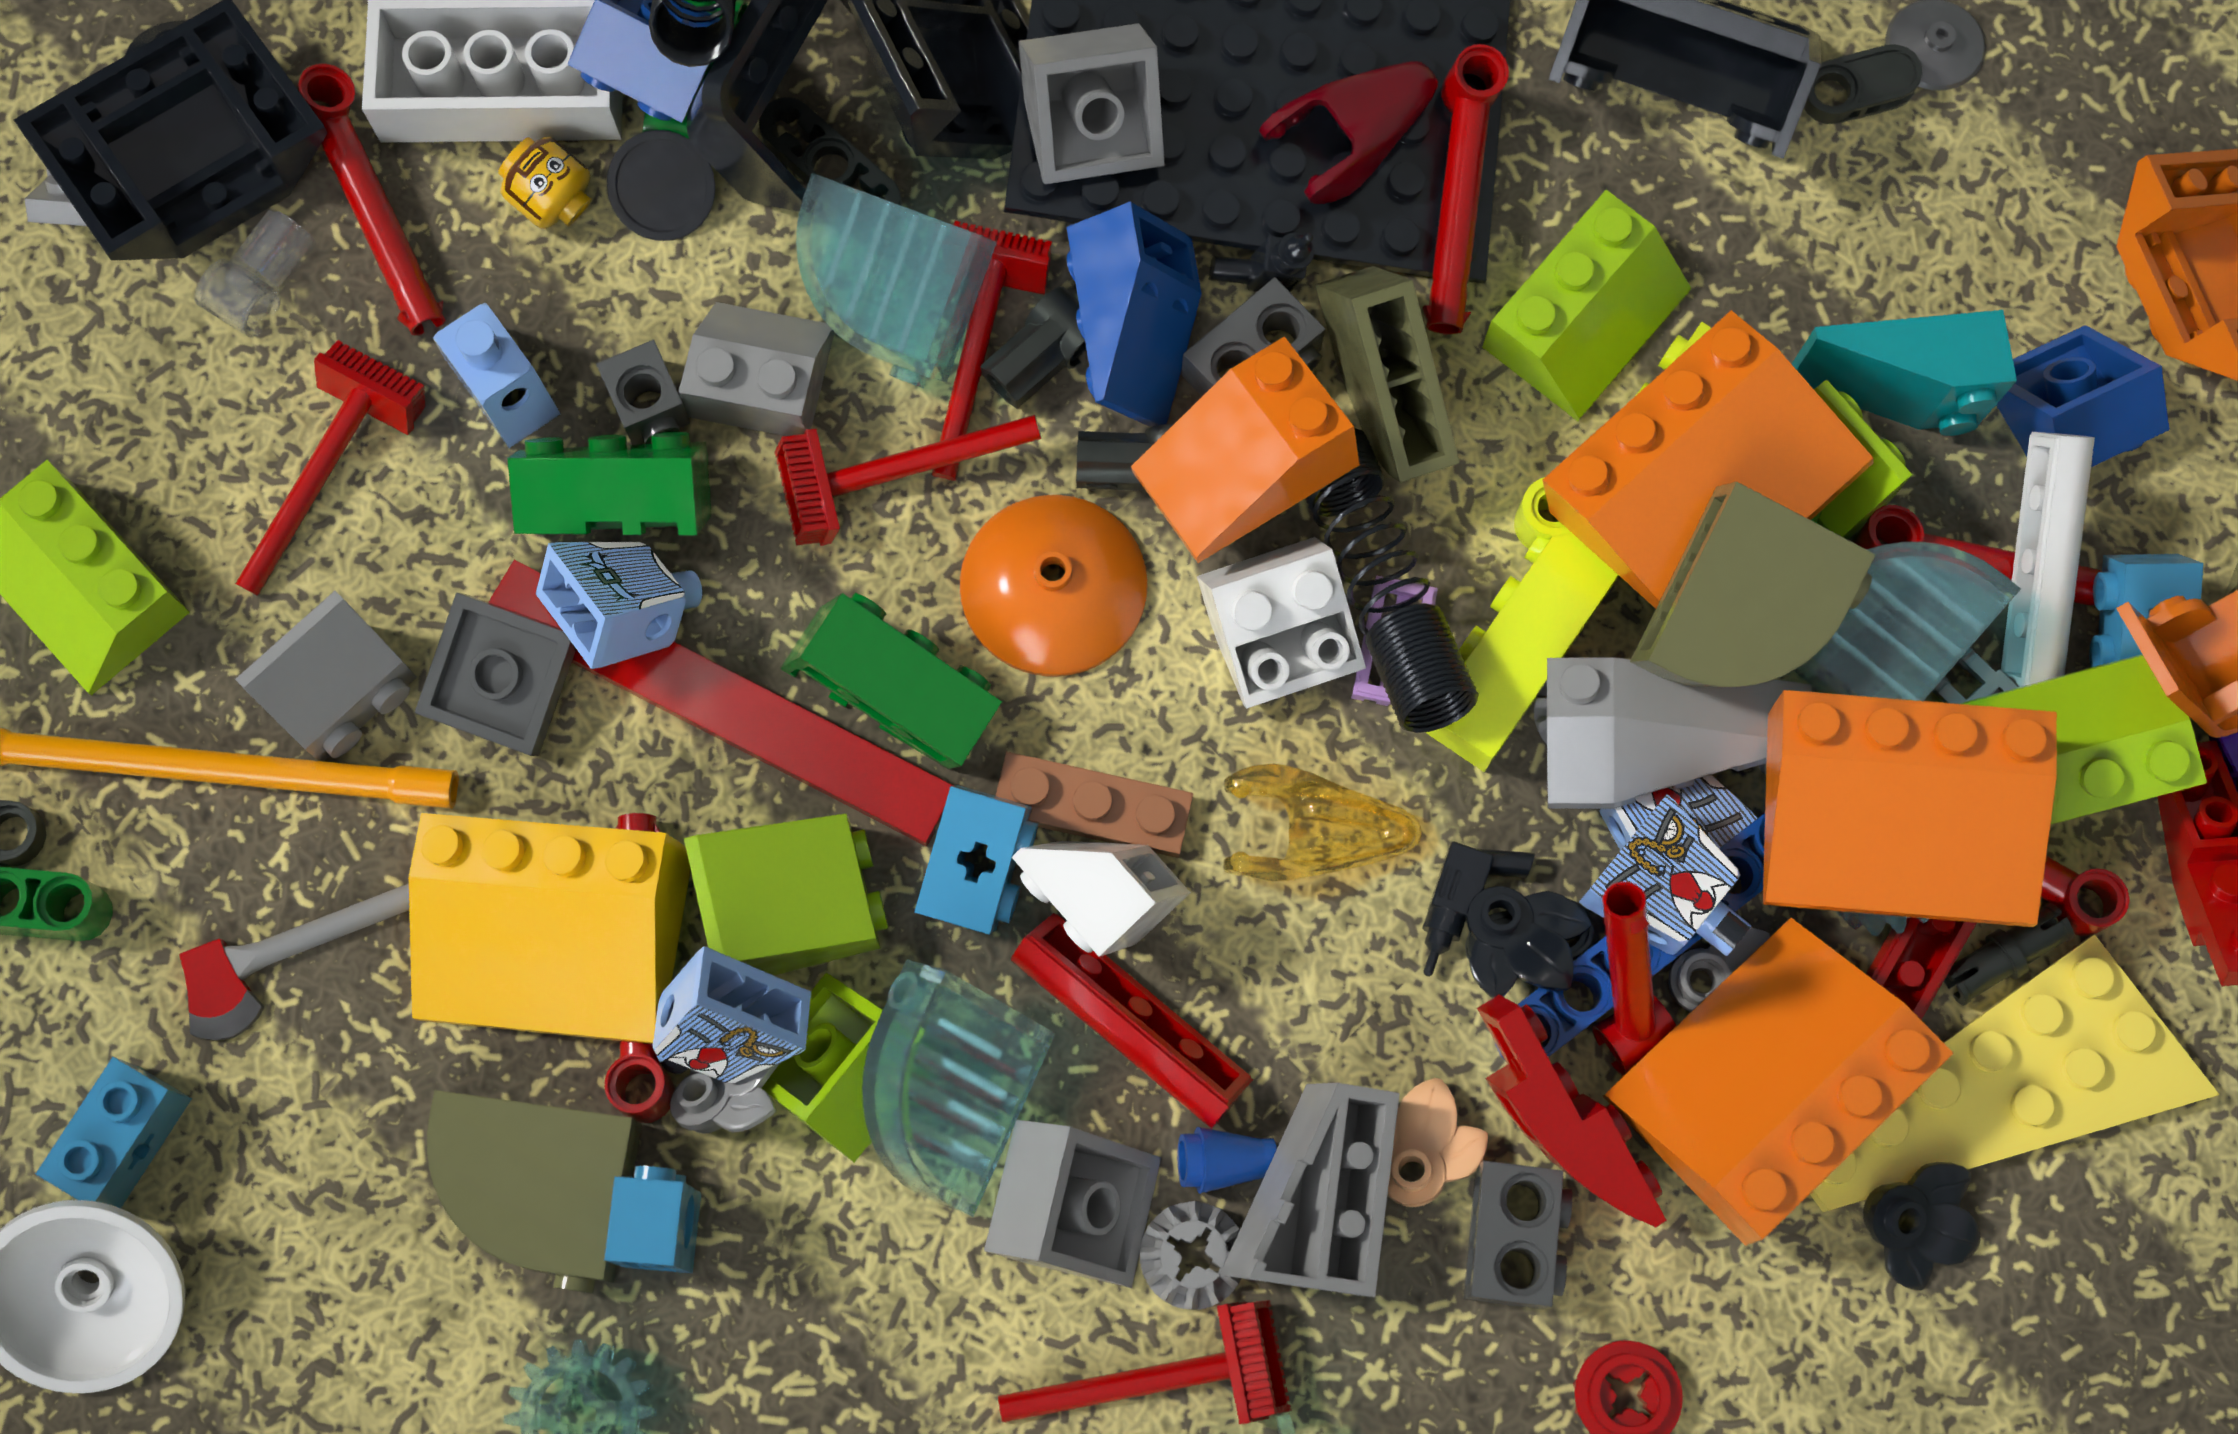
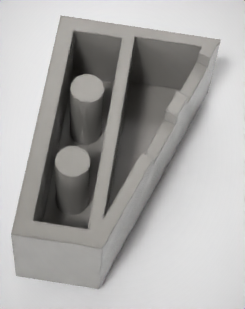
M1344 1083L1306 1084L1221 1270V1276L1375 1297L1400 1093Z

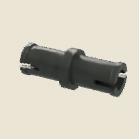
M2049 903L2039 911L2038 923L2035 927L2014 926L2006 932L1997 929L1986 936V944L1953 964L1944 980L1945 985L1948 989L1957 985L1958 991L1953 994V997L1959 1004L1964 1006L1970 1003L1971 999L2005 978L2018 979L2029 972L2028 964L2060 944L2074 938L2075 933L2067 917L2057 923L2055 918L2061 915L2062 911L2055 904Z

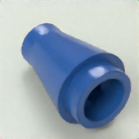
M1196 1127L1194 1133L1180 1134L1177 1148L1180 1184L1182 1187H1196L1197 1192L1201 1194L1263 1179L1277 1150L1275 1140L1273 1138L1249 1137L1203 1127Z

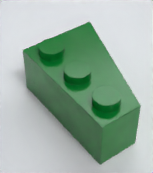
M687 432L651 435L652 444L627 445L625 435L593 436L588 438V447L564 448L563 438L549 437L525 440V450H518L507 458L514 534H589L591 530L622 529L623 535H642L646 533V527L678 526V535H698L711 518L707 442H690V435Z
M841 593L821 606L780 669L796 678L801 670L832 691L828 696L829 699L844 708L850 703L878 722L881 730L948 770L962 766L1002 703L1001 700L988 692L992 687L991 683L982 675L966 666L960 665L955 670L937 658L936 655L939 652V648L923 635L907 629L902 634L883 621L886 612L875 602L861 594L854 593L849 598L844 593Z

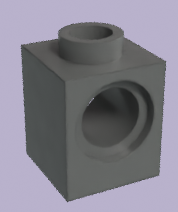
M654 339L596 363L632 445L652 444L651 435L680 432V428L691 424ZM645 392L661 394L659 400L651 407L639 409L632 406L635 399Z

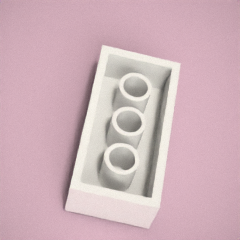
M368 0L362 110L380 143L523 141L527 137H530L533 141L544 137H551L556 141L621 140L623 93L616 89L613 92H608L595 88L582 79L580 71L567 65L594 0Z

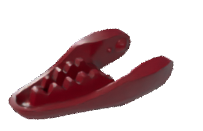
M1420 61L1391 65L1327 83L1285 103L1262 124L1259 132L1265 140L1279 139L1285 135L1286 130L1300 122L1316 106H1325L1351 140L1353 150L1350 156L1322 175L1311 177L1304 193L1311 203H1331L1352 194L1371 176L1430 103L1436 92L1438 80L1434 72Z

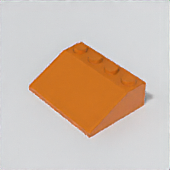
M1731 310L1542 480L1549 513L1656 609L1716 487L1739 482L1812 520L1873 464L1874 458L1781 351Z
M1783 690L1768 713L1763 905L2035 927L2038 923L2057 778L2056 712Z
M1789 918L1612 1086L1603 1097L1617 1109L1627 1123L1746 1246L1763 1240L1954 1053L1904 1002L1793 918Z

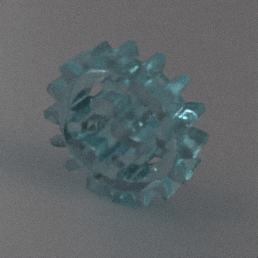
M574 1340L571 1357L566 1358L558 1347L551 1346L547 1348L549 1366L543 1369L528 1362L523 1367L532 1382L527 1389L510 1387L508 1394L522 1403L520 1412H512L504 1416V1423L520 1427L521 1434H539L538 1431H551L553 1434H579L577 1426L566 1424L565 1415L566 1411L577 1409L578 1398L582 1397L585 1406L595 1408L596 1410L595 1421L584 1423L582 1434H606L611 1428L623 1427L621 1434H647L639 1430L641 1420H648L657 1416V1409L640 1405L639 1397L646 1394L652 1386L650 1381L646 1379L630 1381L628 1377L633 1373L637 1364L632 1358L627 1357L614 1366L611 1364L614 1347L603 1343L595 1356L590 1357L586 1341ZM595 1371L603 1373L615 1383L622 1395L623 1401L607 1400L597 1390ZM563 1376V1389L549 1404H539L547 1388L556 1379Z

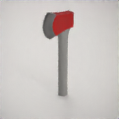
M409 883L259 942L227 946L225 940L219 938L180 953L179 957L188 992L190 1034L200 1039L219 1041L234 1038L249 1029L260 1017L264 1006L252 993L244 981L245 979L270 964L409 911Z

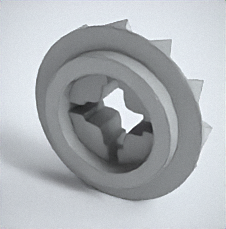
M1190 1201L1167 1207L1148 1225L1141 1242L1140 1264L1149 1287L1163 1301L1182 1309L1199 1310L1220 1303L1235 1290L1241 1278L1220 1275L1240 1228L1221 1208L1206 1203ZM1205 1229L1209 1230L1211 1233L1206 1240L1208 1244L1204 1253L1212 1260L1211 1263L1219 1268L1218 1273L1210 1268L1205 1270L1202 1267L1196 1266L1190 1274H1185L1181 1282L1175 1278L1180 1271L1178 1266L1181 1263L1182 1256L1174 1250V1245L1167 1242L1168 1238L1171 1237L1177 1242L1182 1240L1185 1243L1191 1244L1197 1236L1201 1237Z

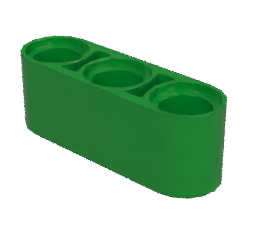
M0 867V905L8 892L14 889L19 890V901L14 910L5 916H2L0 913V935L86 941L101 935L109 926L113 916V904L109 895L100 887L82 877L66 872ZM83 894L84 907L82 912L75 919L66 922L64 910L67 903L73 897Z

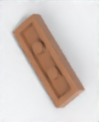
M1007 751L996 792L998 797L1032 806L1028 821L1038 823V827L1108 843L1149 845L1155 853L1175 858L1180 857L1193 799L1192 792Z

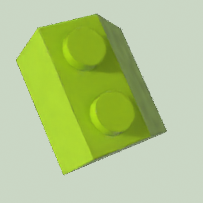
M826 972L811 990L806 1050L780 1062L762 1089L826 1142L855 1163L867 1146L871 1145L878 1138L883 1126L907 1096L918 1088L924 1075L938 1057L891 1015Z

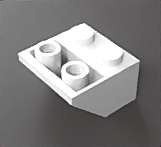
M1313 537L1197 576L1217 643L1246 709L1366 669L1333 550L1317 538Z
M1057 841L1020 848L1012 856L1013 860L1024 871L1020 874V878L1025 887L1044 903L1051 902L1067 920L1063 926L1068 936L1081 949L1089 953L1094 950L1099 957L1136 945L1191 893L1149 845Z

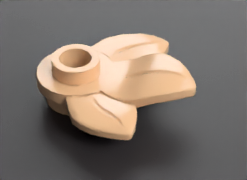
M1433 1078L1415 1086L1402 1099L1397 1111L1387 1195L1394 1202L1406 1207H1420L1432 1202L1440 1195L1445 1183L1471 1176L1478 1169L1486 1154L1488 1133L1475 1127L1457 1126L1455 1099L1448 1086L1439 1078ZM1406 1163H1420L1425 1168L1423 1176L1413 1182L1404 1180L1400 1176V1171Z

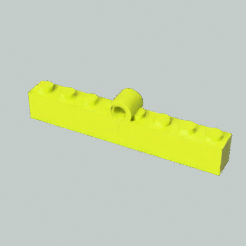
M1701 322L1689 340L1678 335L1658 366L1665 370L1710 330L1711 327ZM1645 382L1641 389L1638 391V393L1642 391L1649 383ZM1543 478L1536 480L1528 487L1514 518L1515 533L1520 542L1529 549L1524 558L1533 563V565L1521 582L1512 576L1508 578L1490 605V608L1498 612L1487 631L1476 625L1460 647L1464 663L1472 677L1471 679L1474 682L1476 691L1479 693L1477 703L1468 714L1444 728L1425 732L1483 772L1489 767L1543 688L1547 680V658H1563L1619 577L1615 571L1559 521L1550 522L1541 517L1538 511L1549 510Z

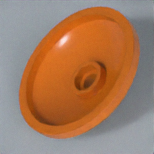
M1035 496L1002 509L990 518L977 532L968 547L961 568V603L967 622L976 638L993 656L1003 663L1034 675H1073L1092 669L1107 661L1132 637L1142 618L1146 604V566L1140 548L1132 534L1122 522L1104 508L1087 500L1072 496ZM1055 564L1062 567L1065 574L1057 581H1049L1041 575L1042 570L1048 565Z

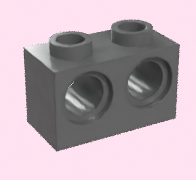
M1274 277L1183 353L1181 375L1203 396L1221 379L1219 374L1222 371L1233 368L1271 345L1265 338V335L1275 330L1287 332L1293 337L1295 341L1291 343L1292 347L1312 371L1322 359V355L1319 352L1322 348L1325 328Z
M1482 1161L1474 1177L1464 1300L1546 1309L1552 1307L1553 1295H1563L1567 1276V1258L1564 1255H1557L1559 1228L1568 1229L1573 1202L1572 1189L1562 1187L1563 1170ZM1511 1186H1526L1536 1195L1538 1199V1212L1532 1221L1519 1220L1510 1213L1506 1197ZM1515 1251L1523 1254L1532 1265V1279L1524 1289L1511 1287L1504 1281L1501 1275V1261L1507 1252Z

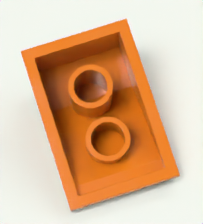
M1284 336L1231 368L1131 468L1133 474L1197 563H1200L1358 467L1360 462L1354 425Z

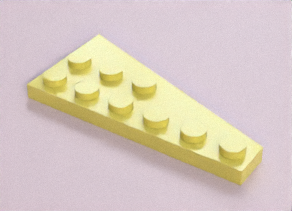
M2094 934L1946 1039L1943 1043L1954 1054L1818 1185L1810 1195L1822 1212L1866 1200L1870 1193L1881 1185L1895 1182L1908 1183L1913 1175L1925 1164L1950 1162L1963 1166L1966 1169H1971L2220 1094Z

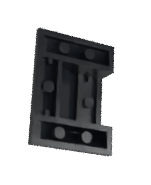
M232 0L220 1L13 119L111 261L187 257L290 196L328 134L320 119Z
M847 0L889 104L902 127L903 137L916 156L994 160L1012 152L1022 77L1019 41L1027 39L1029 17L1020 0Z

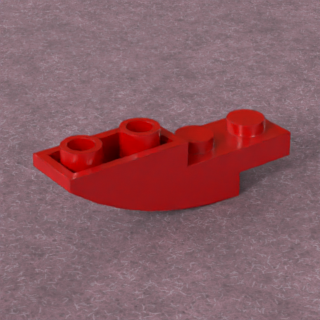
M2196 742L2207 783L2157 796L2172 882L2193 946L2206 945L2221 987L2238 985V793L2217 742Z
M1497 995L1477 1007L1507 1063L1506 1066L1485 1079L1505 1111L1524 1135L1552 1163L1608 1204L1626 1215L1655 1228L1666 1222L1667 1220L1656 1201V1198L1663 1194L1657 1179L1642 1160L1634 1161L1625 1144L1632 1139V1134L1625 1120L1613 1105L1609 1104L1604 1107L1583 1093L1579 1095L1566 1069L1558 1061L1551 1064L1540 1044L1547 1040L1548 1036L1535 1012L1527 1004L1520 1007L1501 995Z

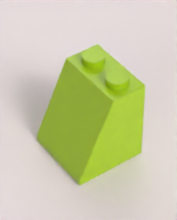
M847 814L706 833L684 838L708 948L773 976L881 949L877 931L888 929L889 927L880 891L867 893L862 869L874 867L865 829L853 832Z

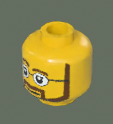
M530 137L525 138L512 150L498 170V174L504 178L500 188L503 198L541 229L552 227L560 220L569 227L581 216L592 201L584 193L590 182V171L551 137H544L536 142Z

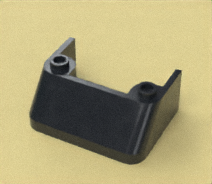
M751 0L734 28L730 46L713 64L689 109L686 124L691 144L744 199L752 203L815 215L820 206L813 196L752 131L828 0ZM840 0L848 11L852 13L848 1Z
M1576 0L1548 80L1560 83L1563 77L1564 81L1587 90H1597L1599 83H1612L1613 79L1679 100L1726 116L1727 122L1736 128L1734 134L1736 139L1759 148H1768L1770 142H1772V155L1784 159L1821 66V37L1813 30L1727 0Z

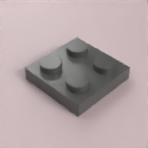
M456 592L414 713L521 753L539 756L576 648L561 628L470 595Z

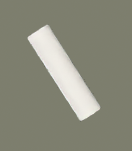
M2032 432L2029 436L2001 671L2018 687L2065 675L2095 437Z

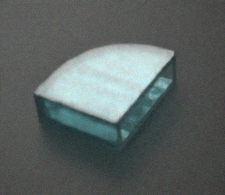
M811 173L799 211L796 248L801 278L814 307L829 327L847 343L866 354L893 364L889 373L890 376L923 388L927 378L947 382L997 242Z
M1899 542L1867 549L1876 555L1867 572L1872 575V581L1864 599L1856 608H1849L1840 627L1829 642L1814 657L1793 671L1820 693L1924 701L2021 588L1987 562L1953 547L1926 542Z
M907 959L899 976L890 987L888 1000L876 1024L866 1054L862 1086L866 1126L880 1160L901 1184L933 1202L974 1217L1056 1033L947 970Z

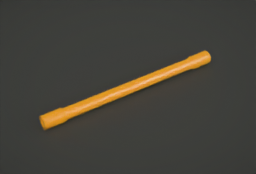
M0 728V766L16 764L389 799L398 804L450 809L455 807L459 784V774L456 770L403 765L393 768L16 733Z

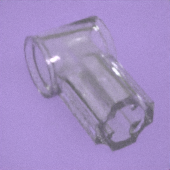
M268 210L230 261L226 259L218 260L204 272L195 290L196 305L250 338L257 337L265 329L260 325L270 313L275 316L278 312L281 301L280 291L315 247V240L288 216L278 210L276 212Z

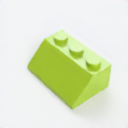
M1606 189L1491 320L1482 348L1572 418L1579 421L1691 290V286L1656 227Z
M49 460L43 462L0 498V595L91 696L190 613L82 492Z
M2143 654L1960 703L2056 712L2057 778L2051 824L2207 783L2191 720L2187 714L2166 696Z

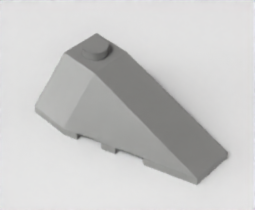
M1614 657L1547 658L1548 809H1615L1635 803L1636 797L1671 786L1673 791L1694 785L1695 779L1731 768L1735 771H1741L1767 763L1769 711L1783 690L1812 692L1811 684L1772 680L1742 687H1695L1661 678L1631 663L1629 659Z

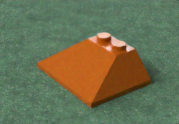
M2238 149L2146 155L2137 162L2116 246L2125 265L2127 280L2137 291L2149 317L2150 330L2154 338L2161 344L2165 355L2238 381Z

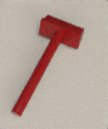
M954 221L950 236H945L943 242L942 273L976 280L979 283L940 441L967 434L982 373L980 366L985 361L1002 287L1045 295L1048 285L1052 241L1046 240V242H1043L1044 239L1040 238L1037 241L1035 237L1028 239V236L1023 235L1021 237V234L1013 236L1012 232L1006 234V231L1002 230L999 233L997 229L991 231V228L986 227L983 229V226L979 225L976 228V225L971 224L968 226V223L964 222L961 225L960 221ZM960 462L933 469L931 475L955 481Z
M339 340L325 354L319 353L315 357L314 367L317 388L338 398L343 403L237 579L236 585L256 596L260 594L366 414L406 435L412 432L414 422L425 408L423 384L420 382L417 384L416 380H410V377L406 375L403 377V374L397 373V370L393 368L390 370L389 366H383V363L377 362L374 358L370 359V356L366 354L363 356L362 352H357L353 347L350 349L349 345H343V342Z
M1032 415L829 473L826 471L817 429H807L804 434L782 436L774 453L777 458V465H779L778 470L781 472L782 487L784 486L783 491L787 501V508H789L788 513L792 523V530H794L793 534L796 537V546L820 543V546L832 544L840 530L833 497L1040 440L1042 437L1036 416Z
M1270 1300L1250 1303H1229L1217 1306L1225 1352L998 1395L1002 1423L1231 1379L1239 1425L1269 1419V1415L1292 1411L1291 1405L1288 1404V1401H1290L1289 1395L1286 1396L1288 1389L1284 1386L1286 1379L1283 1378V1375H1285L1284 1370H1281L1283 1364L1282 1361H1279L1281 1354L1280 1352L1278 1353L1279 1344H1276V1341H1278L1277 1335H1274L1276 1328L1272 1325L1275 1323L1274 1318H1271L1273 1315L1272 1310H1269V1307H1271Z

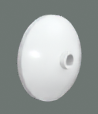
M68 1200L48 1203L30 1209L15 1217L0 1229V1364L4 1368L28 1383L41 1388L65 1393H91L112 1389L136 1379L155 1365L165 1354L178 1331L183 1317L185 1286L176 1256L162 1236L149 1224L132 1213L116 1206L87 1200ZM89 1270L94 1272L98 1276L99 1282L88 1283L82 1280L78 1275V1271Z

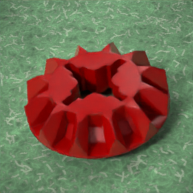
M1623 1340L1607 1343L1585 1358L1573 1383L1576 1404L1575 1413L1579 1416L1589 1434H1670L1681 1414L1683 1393L1676 1370L1662 1353L1641 1342ZM1645 1373L1647 1376L1640 1383L1642 1387L1638 1391L1637 1397L1643 1403L1642 1408L1650 1415L1646 1417L1642 1412L1625 1408L1620 1413H1614L1610 1418L1608 1414L1613 1409L1612 1404L1615 1402L1617 1395L1610 1388L1612 1384L1605 1379L1606 1375L1612 1380L1617 1379L1619 1382L1627 1384L1633 1381V1379H1639Z

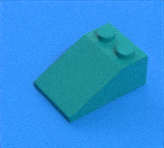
M2004 310L1815 327L1791 363L1813 389L1827 379L1837 391L1845 392L1852 397L1860 409L1918 430L1939 428L1940 434L1944 436L1961 435L1978 428V424L1997 406L1998 402L2017 381Z

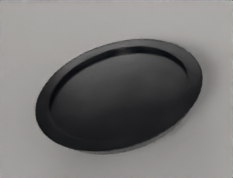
M651 130L633 136L617 150L611 160L607 173V192L615 214L627 228L647 239L669 241L692 233L707 218L714 202L715 178L710 163L694 148L688 138L672 131Z

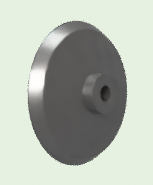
M1920 0L1902 8L1892 18L1886 32L1885 45H1901L1909 48L1917 55L1921 62L1923 73L1918 86L1925 89L1950 90L1962 86L1978 73L1985 59L1986 43L1981 27L1965 9L1948 1Z

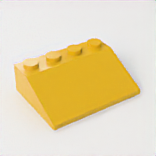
M421 813L409 872L412 1018L437 1023L653 1044L658 1002L662 992L672 981L691 868L686 846L667 833Z

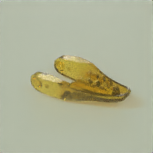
M1275 763L1254 765L1241 769L1224 780L1225 792L1231 793L1236 798L1244 799L1247 796L1278 798L1286 807L1289 817V846L1284 860L1274 857L1249 856L1245 852L1239 851L1231 857L1225 858L1223 862V870L1235 876L1250 877L1269 882L1293 881L1384 861L1413 849L1419 844L1421 839L1419 820L1404 809L1350 790L1314 773L1292 766Z

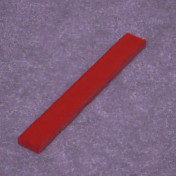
M514 559L490 598L489 603L560 628L536 596L541 573ZM673 642L667 648L595 669L589 667L577 649L572 660L573 664L926 847L940 824L950 786L953 785L676 642Z

